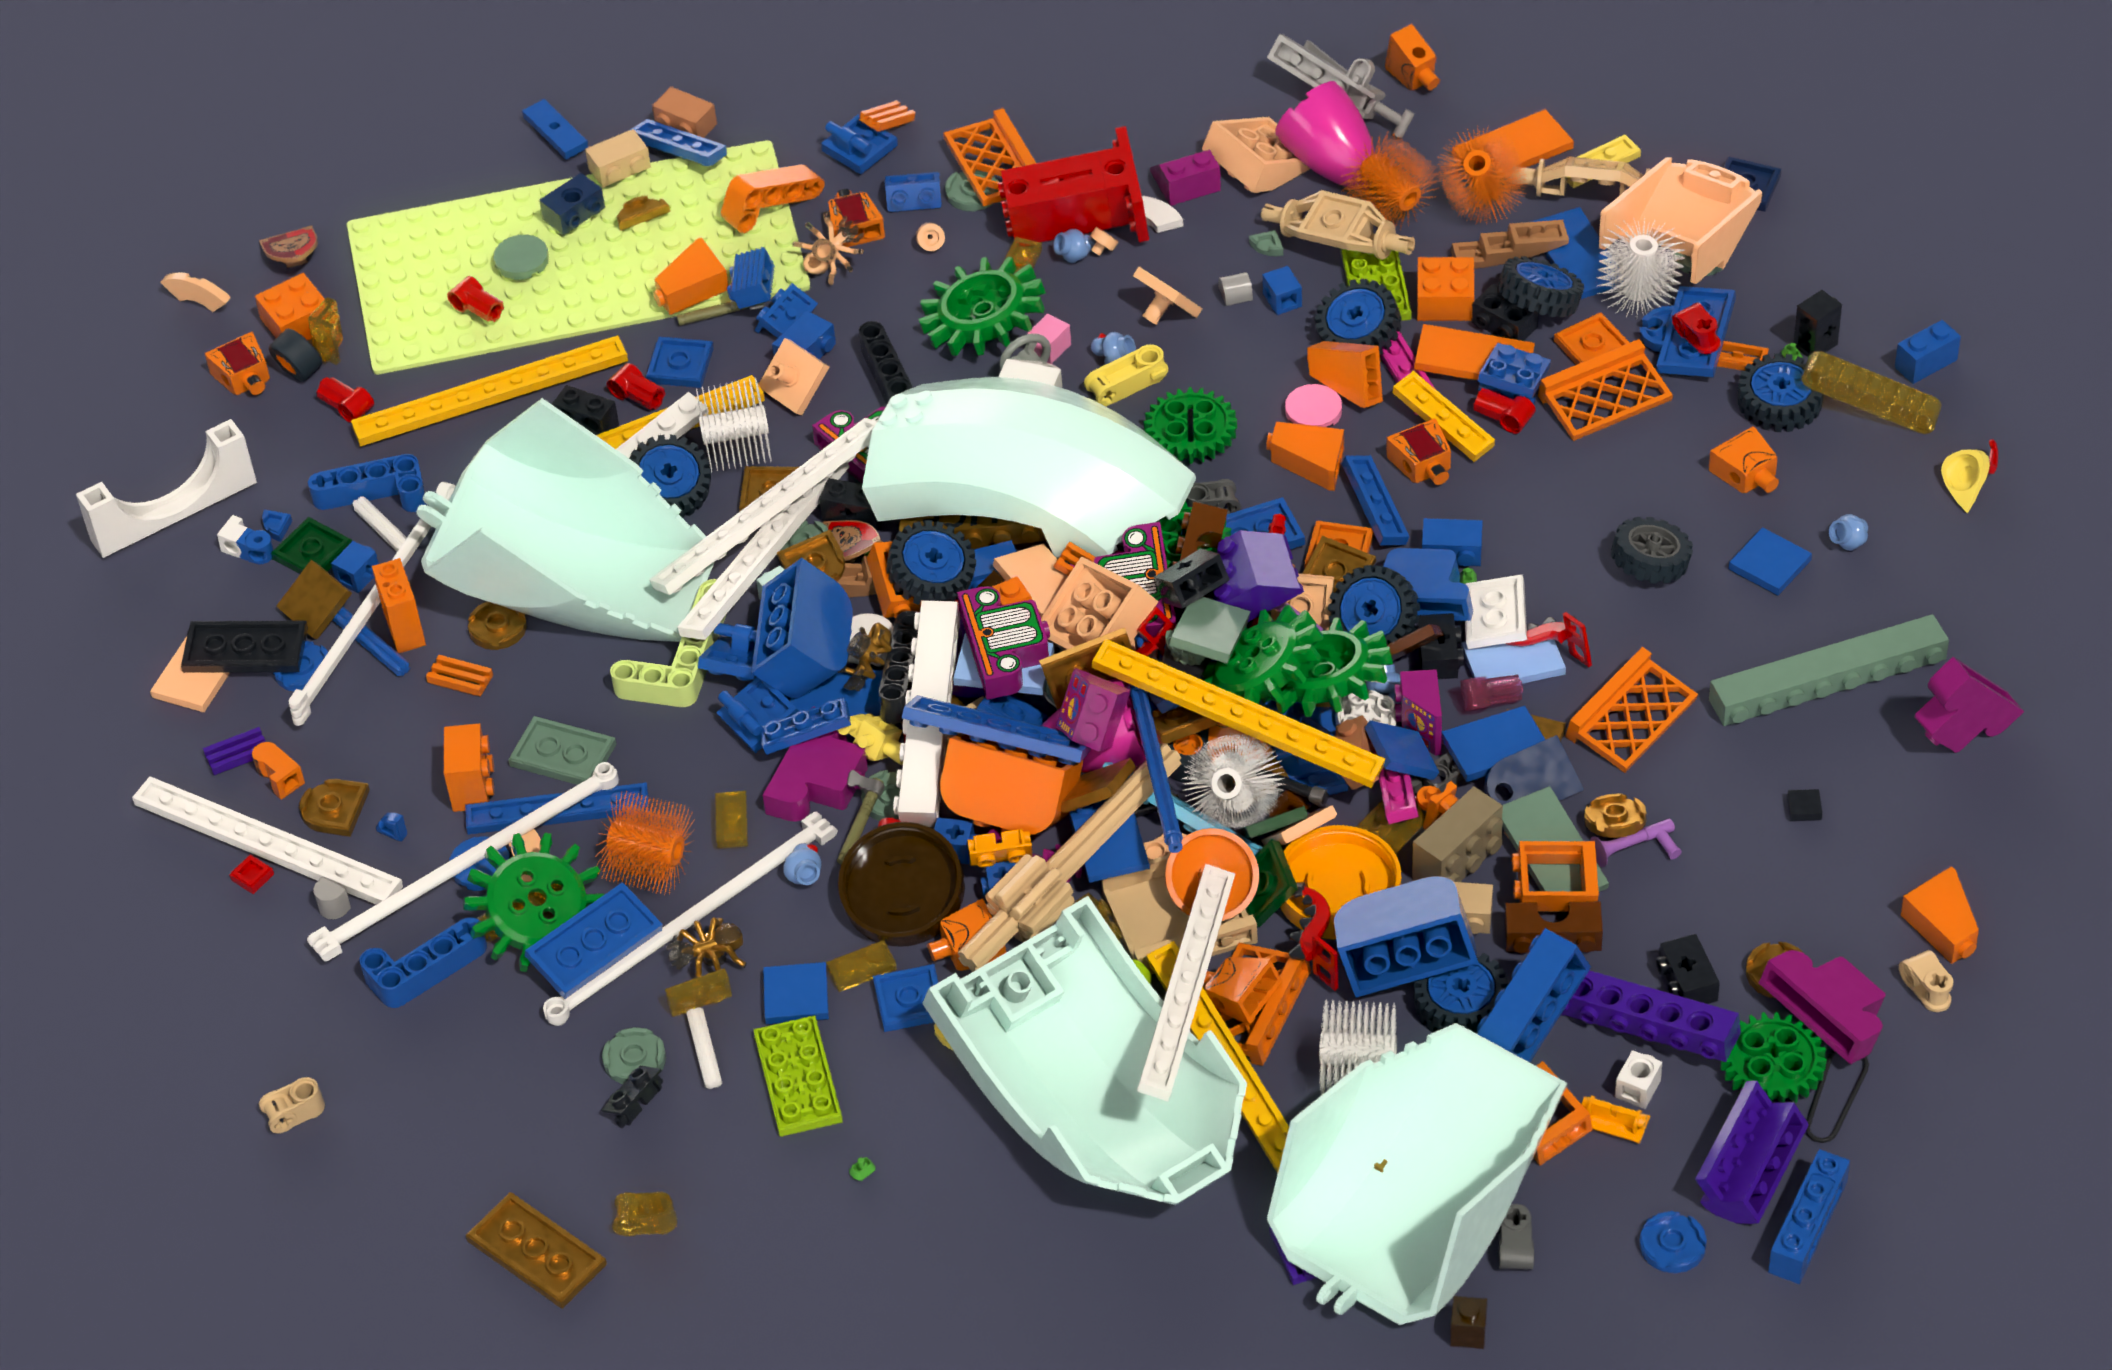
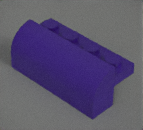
M1746 1081L1695 1179L1704 1191L1700 1202L1708 1211L1734 1223L1759 1224L1809 1126L1794 1102L1772 1103L1758 1081Z

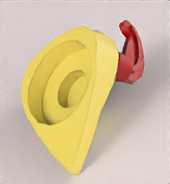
M1994 439L1989 440L1991 447L1989 457L1981 450H1960L1946 457L1942 464L1941 472L1945 485L1956 502L1967 513L1974 504L1987 475L1994 474L1997 469L1998 448Z

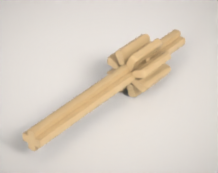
M1163 743L1160 745L1168 778L1182 763L1179 761L1181 759L1180 754L1176 750H1171L1168 744ZM1146 761L1122 784L1114 796L1109 798L1047 862L1037 855L1034 857L1028 854L1024 855L986 894L985 898L988 902L986 906L990 914L994 916L958 952L960 956L958 959L964 966H968L974 972L986 965L1013 936L1024 943L1051 927L1058 920L1061 912L1074 904V897L1072 896L1074 891L1067 881L1154 793Z

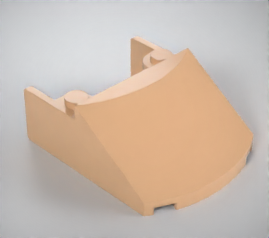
M1664 158L1601 211L1599 248L1605 250L1606 247L1601 244L1613 243L1604 237L1612 238V240L1620 239L1612 232L1629 239L1621 229L1634 238L1628 226L1631 227L1632 231L1634 229L1636 236L1640 233L1643 235V232L1646 235L1648 229V234L1652 237L1658 228L1659 231L1653 237L1654 239L1658 238L1664 231L1667 232L1669 230L1670 232L1659 238L1657 242L1674 237L1663 244L1673 245L1671 243H1680L1669 248L1670 250H1685L1678 253L1691 257V282L1697 284L1715 267L1724 269L1761 203L1762 191L1760 189L1757 191L1749 187V180L1725 168L1688 159L1687 164L1672 163V158ZM1644 217H1645V231L1643 230Z

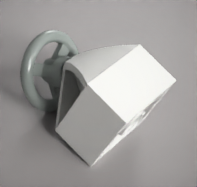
M1023 335L1011 342L1002 353L999 377L1020 378L1062 388L1061 369L1047 363L1051 353V345L1043 335ZM1037 343L1042 345L1040 357L1034 351ZM1026 344L1024 350L1020 351L1017 356L1010 358L1016 349Z

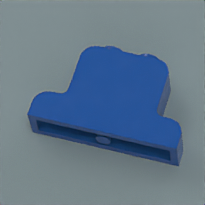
M1396 548L1387 554L1383 567L1392 569L1404 576L1412 584L1413 590L1418 595L1417 603L1420 604V611H1417V615L1454 613V621H1471L1474 611L1470 591L1466 584L1459 583L1460 573L1455 552L1448 549ZM1372 606L1370 611L1373 612L1374 615H1376L1378 613V609H1376L1375 606Z

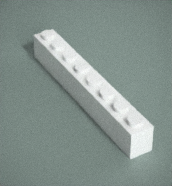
M921 601V610L915 613L914 626L915 630H918V636L912 639L911 650L912 656H915V663L909 665V682H912V690L906 691V704L916 695L951 703L960 624L957 602ZM903 719V735H906V743L900 744V761H903V769H898L896 782L897 788H900V796L894 797V815H899L901 822L918 823L934 828L937 817L939 818L941 801L940 781L945 762L948 734L941 733L939 727L928 725L926 728L916 727L909 724L910 720Z

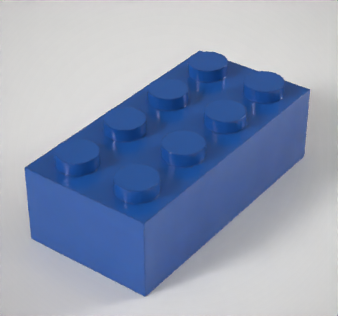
M1545 928L1541 935L1533 939L1529 948V954L1525 960L1515 967L1512 973V980L1507 988L1502 989L1497 995L1495 1006L1489 1016H1485L1480 1021L1477 1034L1530 1063L1591 968L1579 947Z

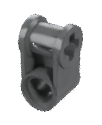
M1229 479L1203 483L1195 482L1186 499L1188 507H1192L1193 502H1198L1225 509L1226 504L1227 514L1241 509L1239 500L1235 498V483Z
M1511 1204L1501 1223L1499 1232V1269H1533L1534 1241L1532 1239L1530 1211L1523 1205Z

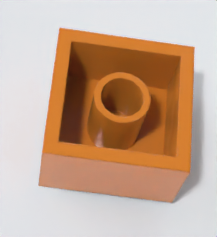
M1418 257L1417 321H1472L1474 257Z
M304 273L255 295L260 319L275 338L285 329L290 328L301 334L305 339L310 340L335 327L329 303Z
M480 723L444 727V777L453 812L466 811V804L489 802V796H494L493 778H489L490 773L494 772L493 754H487L490 753L488 735H483Z

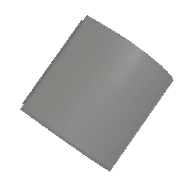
M1247 272L1218 279L1219 289L1226 306L1253 300L1252 286Z
M321 877L316 882L313 891L319 912L324 918L338 919L351 909L346 888L325 877Z

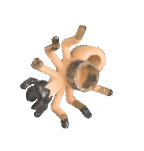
M823 212L824 221L828 226L829 240L807 222L805 226L819 240L813 245L794 241L792 246L812 250L803 261L804 269L810 274H823L830 264L831 272L828 276V284L833 285L834 276L837 274L835 265L837 258L849 272L853 271L850 263L839 251L855 255H862L864 253L863 249L844 247L843 242L848 243L852 241L857 243L864 237V234L860 233L858 237L853 238L858 234L859 227L855 225L850 229L854 222L852 220L844 225L848 219L847 216H844L839 223L838 235L834 237V226L828 212Z

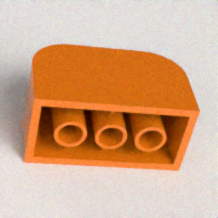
M963 733L949 738L940 781V790L945 804L957 815L972 819L973 824L977 826L990 827V825L1000 827L1001 832L1023 829V832L1029 831L1030 835L1042 832L1068 815V813L1062 812L1061 803L1079 781L1083 760L1080 763L1076 762L1075 765H1068L1059 762L1058 757L1050 755L1036 757L1028 754V750L1018 747L1016 750L1004 749L998 746L999 742L991 740L976 742L968 738L969 735Z

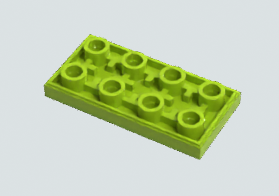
M1340 248L1347 285L1350 286V280L1356 279L1358 284H1360L1361 279H1367L1369 284L1371 280L1377 281L1379 286L1383 284L1387 290H1390L1396 300L1402 321L1412 320V312L1399 253L1391 250L1387 258L1379 259L1374 254Z
M815 1015L753 1029L780 1137L842 1123V1115Z

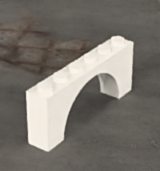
M231 419L205 431L206 449L198 468L185 483L163 497L140 503L125 502L113 497L103 482L76 494L90 540L103 558L257 483L244 435Z

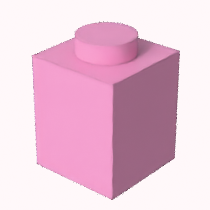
M1048 313L1027 333L1040 334L1048 339L1051 345V353L1047 363L1050 364L1071 345L1070 325ZM1037 343L1034 351L1039 357L1042 354V345Z

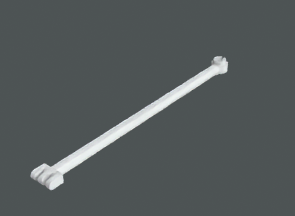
M441 482L437 487L436 493L449 501L455 485ZM421 518L392 560L400 558L403 567H405L432 526ZM376 584L303 690L296 689L290 697L289 706L294 725L299 726L305 723L311 714L310 704L379 605L380 598Z
M608 762L598 764L592 777L335 930L329 932L325 926L308 936L307 942L320 955L323 961H329L342 953L341 943L484 859L485 851L489 846L499 850L511 843L513 834L520 833L523 836L596 791L614 788L619 781L617 770Z
M817 811L813 812L801 821L803 829L801 832L665 925L661 932L566 999L562 996L548 999L543 1005L545 1019H548L549 1023L554 1026L564 1024L569 1018L570 1010L679 935L681 929H688L694 925V921L701 920L783 863L785 858L793 852L798 844H810L816 840L822 846L834 838L838 830L833 825H830L825 818L822 819V815Z

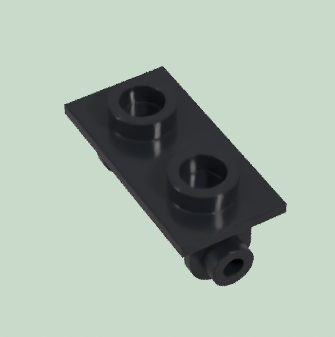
M640 1065L631 1072L629 1079L622 1087L610 1096L609 1101L601 1111L615 1114L614 1122L621 1128H624L625 1125H631L633 1120L643 1110L638 1103V1099H640L642 1104L647 1105L662 1089L661 1084L663 1080L659 1076L662 1070L660 1068Z

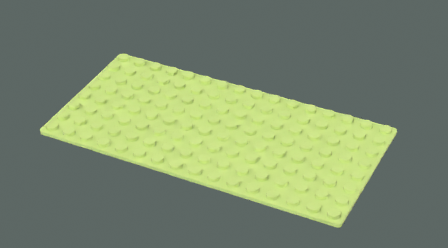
M766 140L726 148L727 155L710 167L683 159L682 157L651 162V168L605 187L600 185L593 174L585 175L602 188L605 208L565 235H562L543 220L539 200L572 178L348 221L347 228L373 373L376 375L661 320L723 303L726 304L727 302L730 303L728 291L671 315L663 306L659 307L653 295V292L656 291L654 279L696 239L701 237L726 269L728 285H731L732 282L730 267L734 266L735 255L745 254L746 251H755L756 248L764 247L775 266L770 298H773L781 288L785 291L792 283L803 292L810 289V282L807 271L803 266L804 260L801 248L794 247V242L799 241L788 203L760 208L755 226L746 233H740L721 216L726 191L734 177L741 174L779 168L772 142ZM648 196V199L659 200L661 198L669 204V213L620 231L617 215L623 209L625 202L635 197ZM528 234L536 236L545 242L548 248L549 262L539 274L537 271L532 274L531 278L514 280L504 277L496 269L493 259L494 251L499 243L515 235ZM467 276H472L478 280L484 291L503 301L504 309L501 317L496 322H487L467 309L464 312L456 310L449 302L447 293Z

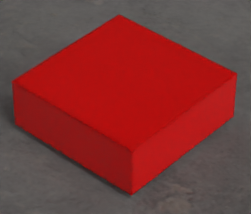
M250 854L229 875L231 881L254 894L274 875L272 867Z

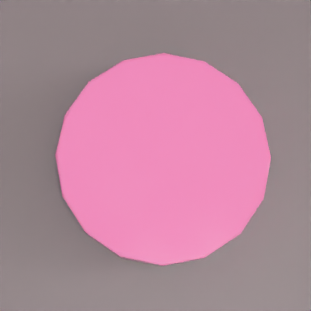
M1308 384L1298 387L1288 395L1285 401L1286 418L1288 421L1293 422V424L1327 427L1333 424L1334 426L1342 415L1341 398L1336 391L1328 386Z

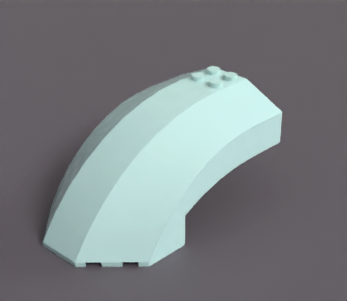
M983 377L921 384L892 396L872 430L862 489L877 521L941 515L984 516L1015 521L1041 528L1053 555L1058 559L1069 541L1095 557L1110 555L1118 550L1116 545L1122 542L1123 534L1129 527L1153 523L1165 516L1168 520L1180 513L1193 487L1196 476L1140 427L1092 399L1042 382L1020 378Z
M1089 896L1064 909L1053 926L960 979L954 973L928 989L922 1004L985 1096L1012 1128L1035 1151L1070 1177L1086 1184L1177 1205L1231 1171L1232 1156L1241 1119V1108L1247 1087L1246 1080L1211 1030L1204 1033L1200 1041L1189 1031L1169 1100L1165 1101L1137 1091L1164 1001L1142 975Z

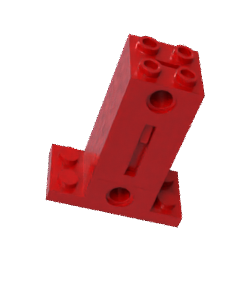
M1126 126L1115 128L1117 139L1112 140L1113 148L1001 170L1003 182L997 184L1000 199L1006 198V201H1001L1004 218L1010 217V220L1005 221L1008 237L1014 236L1016 247L1054 240L1059 232L1065 233L1069 229H1078L1084 234L1093 232L1095 227L1104 230L1124 225H1130L1131 232H1137L1139 242L1149 240L1143 199Z

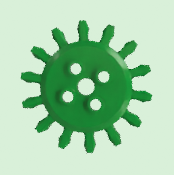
M987 257L981 258L978 272L967 275L961 266L955 267L957 281L951 286L935 281L933 286L940 299H922L920 302L924 314L928 316L919 318L924 334L929 333L928 336L932 346L936 349L949 340L947 344L952 356H957L966 343H973L978 356L984 355L985 341L998 337L999 342L1007 347L1010 344L1008 331L1014 327L1030 332L1033 328L1029 317L1025 313H1044L1045 308L1041 297L1037 296L1046 294L1041 278L1036 279L1032 265L1028 264L1016 272L1017 268L1013 258L1007 257L999 270L991 269Z
M1285 605L1274 621L1267 610L1263 609L1259 614L1258 625L1249 629L1244 628L1228 663L1210 662L1202 674L1205 678L1203 681L1259 704L1260 700L1269 696L1280 704L1284 701L1283 693L1280 689L1290 680L1302 684L1307 680L1299 669L1301 664L1320 660L1321 655L1313 645L1324 640V636L1306 610L1297 615L1290 605Z
M1340 617L1333 618L1329 630L1320 631L1324 636V640L1313 645L1321 655L1320 660L1301 664L1299 669L1307 679L1304 684L1290 680L1280 689L1283 693L1284 701L1280 704L1276 702L1278 712L1284 714L1291 706L1299 702L1302 703L1305 717H1311L1317 703L1330 702V706L1337 713L1342 711L1341 698L1350 693L1364 701L1368 699L1369 695L1365 681L1386 683L1387 676L1384 666L1393 664L1390 647H1387L1384 632L1381 630L1369 635L1367 623L1363 620L1349 632L1343 631ZM1269 696L1261 701L1265 703L1272 700V698Z
M546 832L540 840L539 852L528 853L520 833L513 834L511 848L515 856L508 860H505L494 847L489 846L484 856L496 869L494 874L491 876L471 868L467 881L487 889L486 895L465 897L463 901V910H485L487 919L477 922L471 929L470 934L473 939L494 930L501 939L494 945L491 958L495 961L504 955L508 946L511 945L522 951L519 959V968L523 972H526L531 964L525 957L526 949L605 895L603 893L586 894L584 888L585 884L591 883L598 878V873H600L599 867H590L577 874L570 865L577 859L580 847L576 844L572 845L567 849L563 858L560 859L549 853L552 846L551 833ZM525 874L531 876L532 881L524 882L521 879V876ZM554 883L559 884L562 890L554 891L551 885ZM533 892H539L544 896L545 903L535 906L529 902L528 895ZM519 902L524 908L516 910L512 904ZM549 911L554 917L546 919L543 913Z

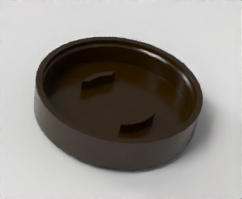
M895 822L869 831L853 844L840 867L838 890L849 920L860 933L877 943L902 947L923 943L941 933L940 921L960 910L965 893V878L955 849L943 835L922 824Z

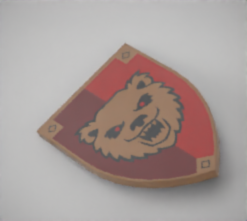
M312 225L259 240L264 254L272 260L285 263L287 268L307 263V256L318 245L317 235Z
M855 520L823 521V524L827 525L828 530H831L842 549L846 563L854 564L858 556L871 550L873 543L882 542L877 530L868 523Z

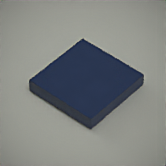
M1728 157L1723 168L1749 180V187L1757 191L1760 189L1762 191L1761 203L1757 210L1765 212L1780 179L1781 168Z

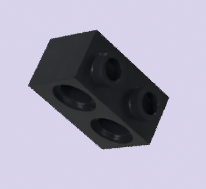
M1492 284L1473 302L1472 323L1498 337L1524 341L1538 328V311L1533 313L1528 311L1526 307L1523 309L1518 307V303L1509 302V298H1504L1502 293H1499L1497 286Z
M566 385L552 402L554 407L595 435L619 426L616 404L613 400Z

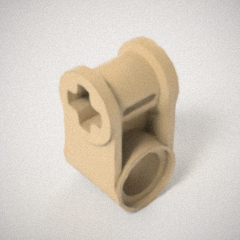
M1931 950L1899 962V972L1902 980L1912 989L1925 1008L1932 1012H1942L1949 1008L1951 1005V995L1949 992L1953 988V978Z
M303 1077L285 1087L265 1094L259 1101V1108L263 1113L267 1114L270 1130L274 1133H283L298 1124L319 1116L325 1108V1102L317 1082L310 1077Z

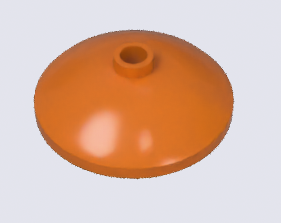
M1201 829L1185 836L1182 840V850L1178 853L1171 852L1165 867V883L1174 904L1183 913L1190 916L1205 864L1235 873L1222 921L1229 920L1240 914L1254 898L1259 883V868L1251 848L1237 835L1222 829Z

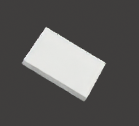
M1523 574L1465 583L1469 587L1474 611L1471 621H1465L1468 649L1527 640Z

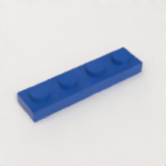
M649 119L632 128L646 146L677 155L704 166L710 167L727 155L726 145Z
M1345 456L1342 466L1379 545H1406L1410 536L1372 456Z

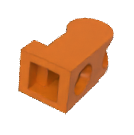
M263 742L254 747L252 757L256 770L260 776L269 777L273 792L280 800L305 784L300 766L272 742Z

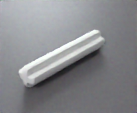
M360 496L358 500H354V511L398 552L407 537L366 497Z
M700 1007L689 1009L687 1012L688 1022L705 1087L707 1089L718 1088L721 1086L722 1081L704 1011Z

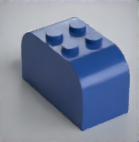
M800 558L762 587L751 671L753 675L791 698H800L845 667L850 654L849 643L852 634L853 609L847 593L837 581L803 558Z
M1426 877L1357 897L1344 904L1334 917L1337 949L1355 997L1478 963L1474 936L1457 887L1452 880L1446 877Z

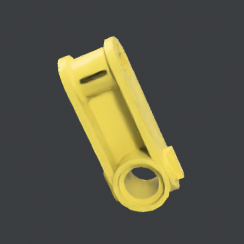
M1144 345L1089 373L1084 380V387L1089 392H1093L1098 403L1106 407L1146 387L1159 383L1167 375L1169 367L1164 361V353L1159 346Z

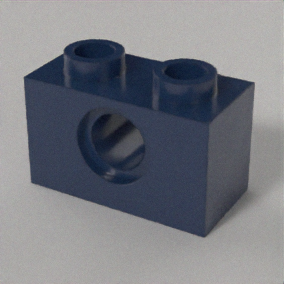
M579 173L539 200L543 220L562 235L578 227L581 223L605 208L602 188L583 173Z

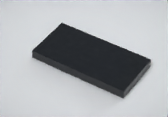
M190 621L181 663L183 673L300 672L308 631L307 621Z

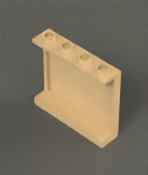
M1170 854L1149 860L1150 869L1101 880L1103 897L1130 958L1142 962L1151 975L1155 973L1148 963L1146 955L1172 941H1175L1180 949L1189 916L1174 904L1167 891L1165 867ZM1244 909L1237 916L1221 922L1211 957L1235 950L1238 943L1249 945L1258 943L1257 923L1253 914L1248 915Z

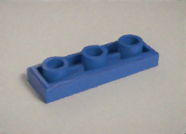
M545 99L522 110L523 117L565 159L576 156L581 151L589 148L588 141Z
M844 697L835 701H828L818 707L799 711L795 715L778 721H771L767 725L762 726L763 729L760 731L761 740L766 755L850 726L851 721L847 701Z

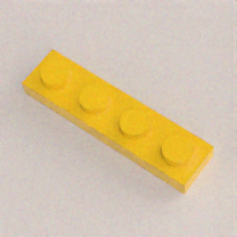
M1412 371L1393 386L1392 393L1425 421L1435 418L1445 438L1473 462L1494 447L1495 439L1416 372Z

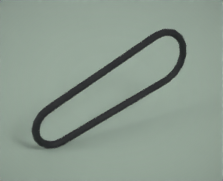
M1833 1050L1828 1056L1823 1080L1819 1082L1807 1119L1809 1126L1806 1133L1812 1140L1820 1143L1830 1142L1838 1134L1868 1072L1869 1061L1867 1056L1862 1058L1864 1069L1833 1133L1826 1138H1819L1813 1135L1810 1127L1831 1061L1837 1052Z

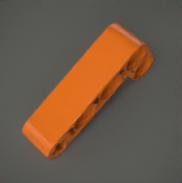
M805 165L741 174L734 177L728 185L721 216L740 233H746L755 226L760 208L814 199L821 194L825 183L822 178Z

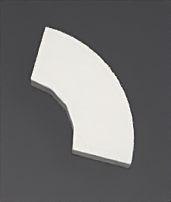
M1142 196L1147 225L1151 226L1157 233L1183 226V218L1172 206L1161 200Z

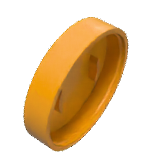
M1332 825L1316 828L1293 840L1283 851L1295 881L1305 882L1306 887L1322 894L1330 906L1331 920L1321 938L1336 940L1334 917L1338 910L1347 902L1366 894L1401 885V867L1393 849L1374 833L1358 827ZM1291 896L1280 908L1291 923L1304 930L1299 921L1301 918L1311 917L1306 915L1304 910L1313 904L1304 905L1302 903L1304 896L1297 898Z

